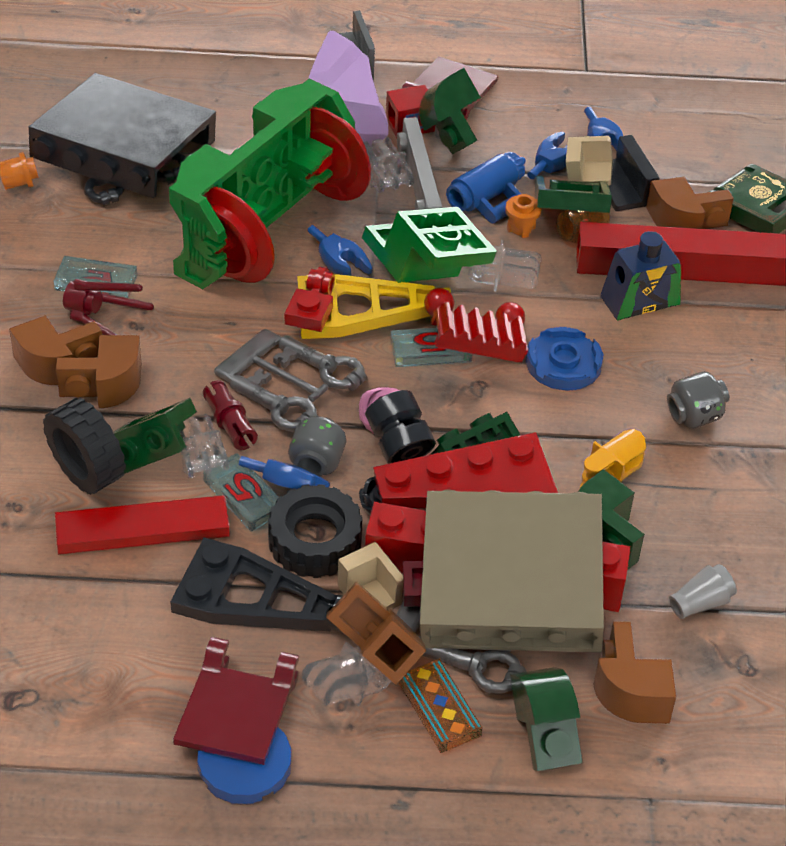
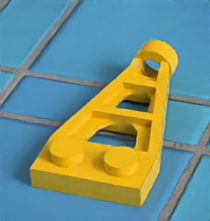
M335 274V284L331 294L333 296V309L322 332L301 328V339L343 337L430 317L425 310L424 299L427 293L434 289L435 286ZM308 275L297 276V286L299 289L307 290ZM444 287V289L451 293L450 287ZM344 294L364 296L370 300L371 307L363 313L350 316L342 315L338 311L337 298ZM379 297L408 299L409 305L382 310Z

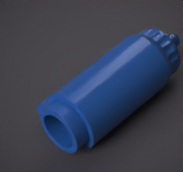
M514 152L498 154L457 177L446 190L449 204L452 207H459L462 212H469L477 208L490 223H496L507 216L505 211L506 202L511 197L521 194L514 185L525 174L524 164L526 159L519 157ZM503 192L508 199L493 207L488 201Z

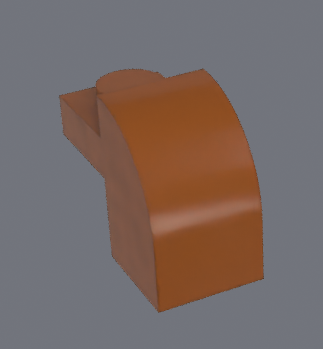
M683 176L651 181L646 209L656 226L709 229L728 226L734 198L729 190L695 194L687 179Z
M46 315L9 328L13 357L23 372L36 382L46 385H58L56 374L57 358H98L99 336L102 335V330L95 321L58 334Z
M100 335L98 358H57L56 374L59 397H97L98 408L113 407L131 398L138 390L141 381L140 336Z
M357 581L326 615L329 621L361 648V655L395 685L427 651L420 637L390 608L387 609Z
M613 622L609 640L603 639L601 658L598 659L593 683L597 698L609 712L621 719L636 723L669 724L676 701L672 660L635 659L631 622Z

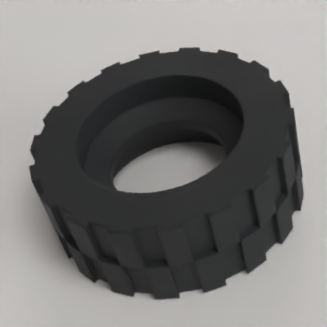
M74 398L45 415L43 430L47 438V444L53 453L52 455L64 474L81 491H85L90 495L95 494L124 476L126 464L124 463V454L121 451L120 443L103 415L91 403H87L82 398Z
M317 484V486L302 485L301 488H293L287 491V494L280 496L276 500L275 506H272L269 511L268 540L270 552H273L274 560L282 564L284 569L295 572L298 576L302 577L313 576V578H321V576L336 575L338 572V559L361 549L363 520L362 515H360V508L357 503L355 504L352 501L351 496L340 492V489L335 487L329 488L321 484ZM322 519L335 525L336 535L333 539L326 542L310 543L298 539L294 533V528L297 523L304 520Z

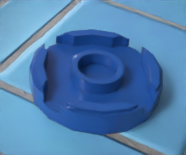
M556 327L541 331L539 337L535 339L533 337L530 340L525 362L529 373L538 382L553 389L568 391L582 389L594 383L601 373L604 354L600 344L594 338L593 342L586 338V333L574 328Z
M278 727L264 765L198 750V772L201 780L203 779L207 784L208 790L215 797L233 804H253L262 801L263 796L269 795L271 792L274 795L284 786L291 772V746L286 734Z

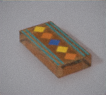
M440 659L409 670L399 681L400 687L440 753L482 736L483 727Z

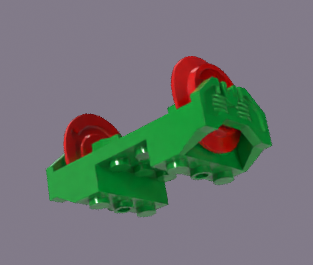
M310 78L302 84L277 89L253 107V137L240 148L235 149L230 156L205 144L181 163L177 181L169 187V203L180 219L183 229L184 248L181 254L173 260L174 275L202 290L223 275L246 283L262 281L271 273L275 261L274 247L266 229L313 189L329 198L340 201L354 200L367 190L371 180L370 160L363 140L355 130V121L338 91Z

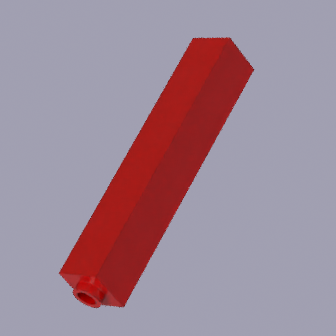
M580 222L576 245L578 274L607 275L614 255L619 249L639 245L640 236L644 232L653 231L663 237V240L666 241L681 264V280L786 286V234Z

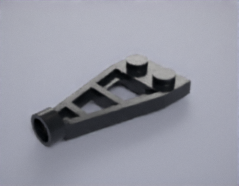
M203 538L170 601L171 613L211 624L328 632L332 629L342 632L327 619L326 615L343 595H335L245 548L208 538ZM240 574L248 575L262 582L266 587L260 601L252 604L232 603L226 600L225 597L235 577ZM279 590H287L306 598L302 611L294 612L273 609L272 605Z

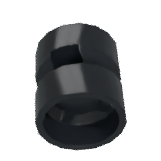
M401 390L389 393L377 399L366 409L365 416L374 435L381 437L378 444L388 464L425 456L435 447L436 441L427 422L420 419L422 412L411 391Z

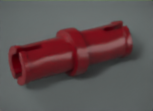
M221 380L210 382L216 394L213 395L210 388L206 385L203 389V397L214 411L216 424L227 432L236 449H249L250 446L244 439V435H247L250 442L254 445L258 439V434L246 419L244 406L238 400H234L225 382Z

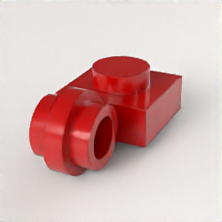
M325 267L310 270L306 284L307 290L296 288L284 313L285 325L322 332L333 309V296L331 294L335 284L334 273H330L329 269Z

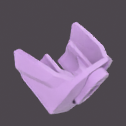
M329 31L316 56L309 78L339 92L355 121V130L363 140L365 147H371L388 136L389 128L386 113L377 96L369 58L352 41L335 31Z

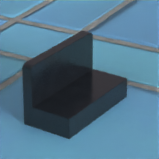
M633 135L620 136L616 159H613L612 182L608 186L612 194L611 205L615 211L645 207L648 202L651 181L659 180L660 177Z

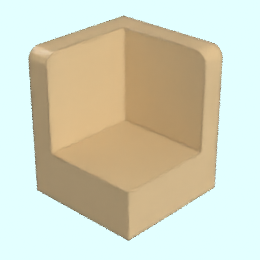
M609 136L568 137L566 154L568 181L590 182L592 186L593 183L606 181L608 186L611 185L613 156L611 138Z
M376 542L338 559V588L344 595L357 581L387 609H393L402 604L403 575Z

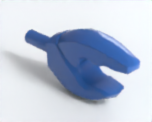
M591 107L585 108L584 113L590 121L587 136H609L611 138V145L617 151L619 137L623 136L620 127L605 117L598 118Z
M564 132L552 134L540 143L535 157L536 166L527 174L529 179H535L542 171L552 173L566 167L567 145L564 148H557L564 141Z
M314 225L308 228V232L320 242L318 247L320 257L330 271L339 275L351 276V268L346 262L350 261L355 267L360 268L366 274L372 273L373 267L367 255L356 243L341 238V236L334 233L327 237Z
M241 456L239 460V466L263 473L262 479L282 487L298 489L302 485L317 486V484L330 487V482L292 464L274 459H268L267 463L245 456Z

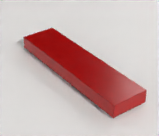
M225 495L55 512L58 555L202 540L203 538L230 537Z

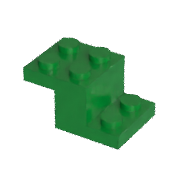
M459 207L397 211L393 224L365 226L362 239L398 283L458 277L463 266L471 267L474 265L492 264L497 253L495 248Z

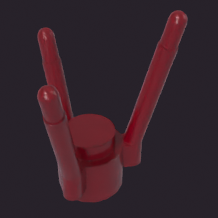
M75 279L68 283L63 294V306L66 310L71 311L70 319L84 324L95 321L87 315L97 313L102 306V302L137 309H154V305L149 302L101 292H141L143 286L140 284L88 282ZM95 321L102 330V335H117Z

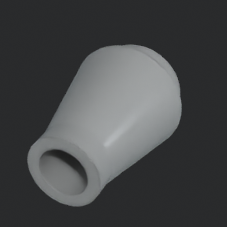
M717 564L714 567L706 565L679 591L669 596V603L674 613L680 619H684L689 615L730 603V597L737 593L736 584L731 574L723 565Z

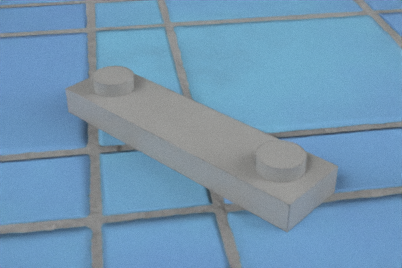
M417 117L403 118V132L397 133V147L399 154L404 153L416 197L415 210L442 208Z

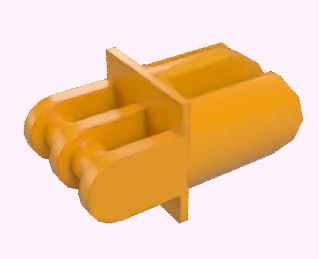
M635 429L625 430L603 446L594 441L591 455L584 462L585 470L582 473L580 488L603 469L622 483L626 477L641 468L645 454L644 451L646 450L645 437L642 433Z

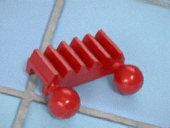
M434 288L427 293L424 299V307L427 313L433 317L431 320L432 325L438 328V335L434 341L435 347L518 363L523 362L528 348L523 327L525 312L519 304L515 302L503 303L496 310L494 319L493 311L490 310L483 316L479 315L478 308H474L468 314L465 313L464 305L458 306L453 311L455 305L454 297L447 289Z

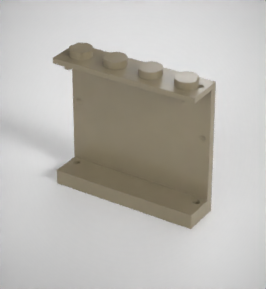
M450 489L427 491L420 612V634L426 648L602 652L604 632L602 494H587L585 492H574L571 494L543 493L540 491L514 493L496 490L458 492Z

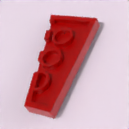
M536 432L373 467L381 503L407 508H426L427 491L450 489L458 492L496 490L514 493H528L531 491L558 493Z

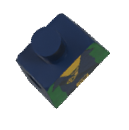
M653 231L644 232L640 236L639 245L622 248L615 253L600 297L616 320L680 305V261L659 233Z

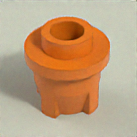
M21 152L19 157L0 162V176L5 190L23 185H28V188L34 187L32 179L39 178L33 157L26 158L25 153Z
M520 194L511 197L506 202L505 211L508 215V232H513L522 238H527L532 229L536 228V221L541 215L542 208L537 207L534 197Z

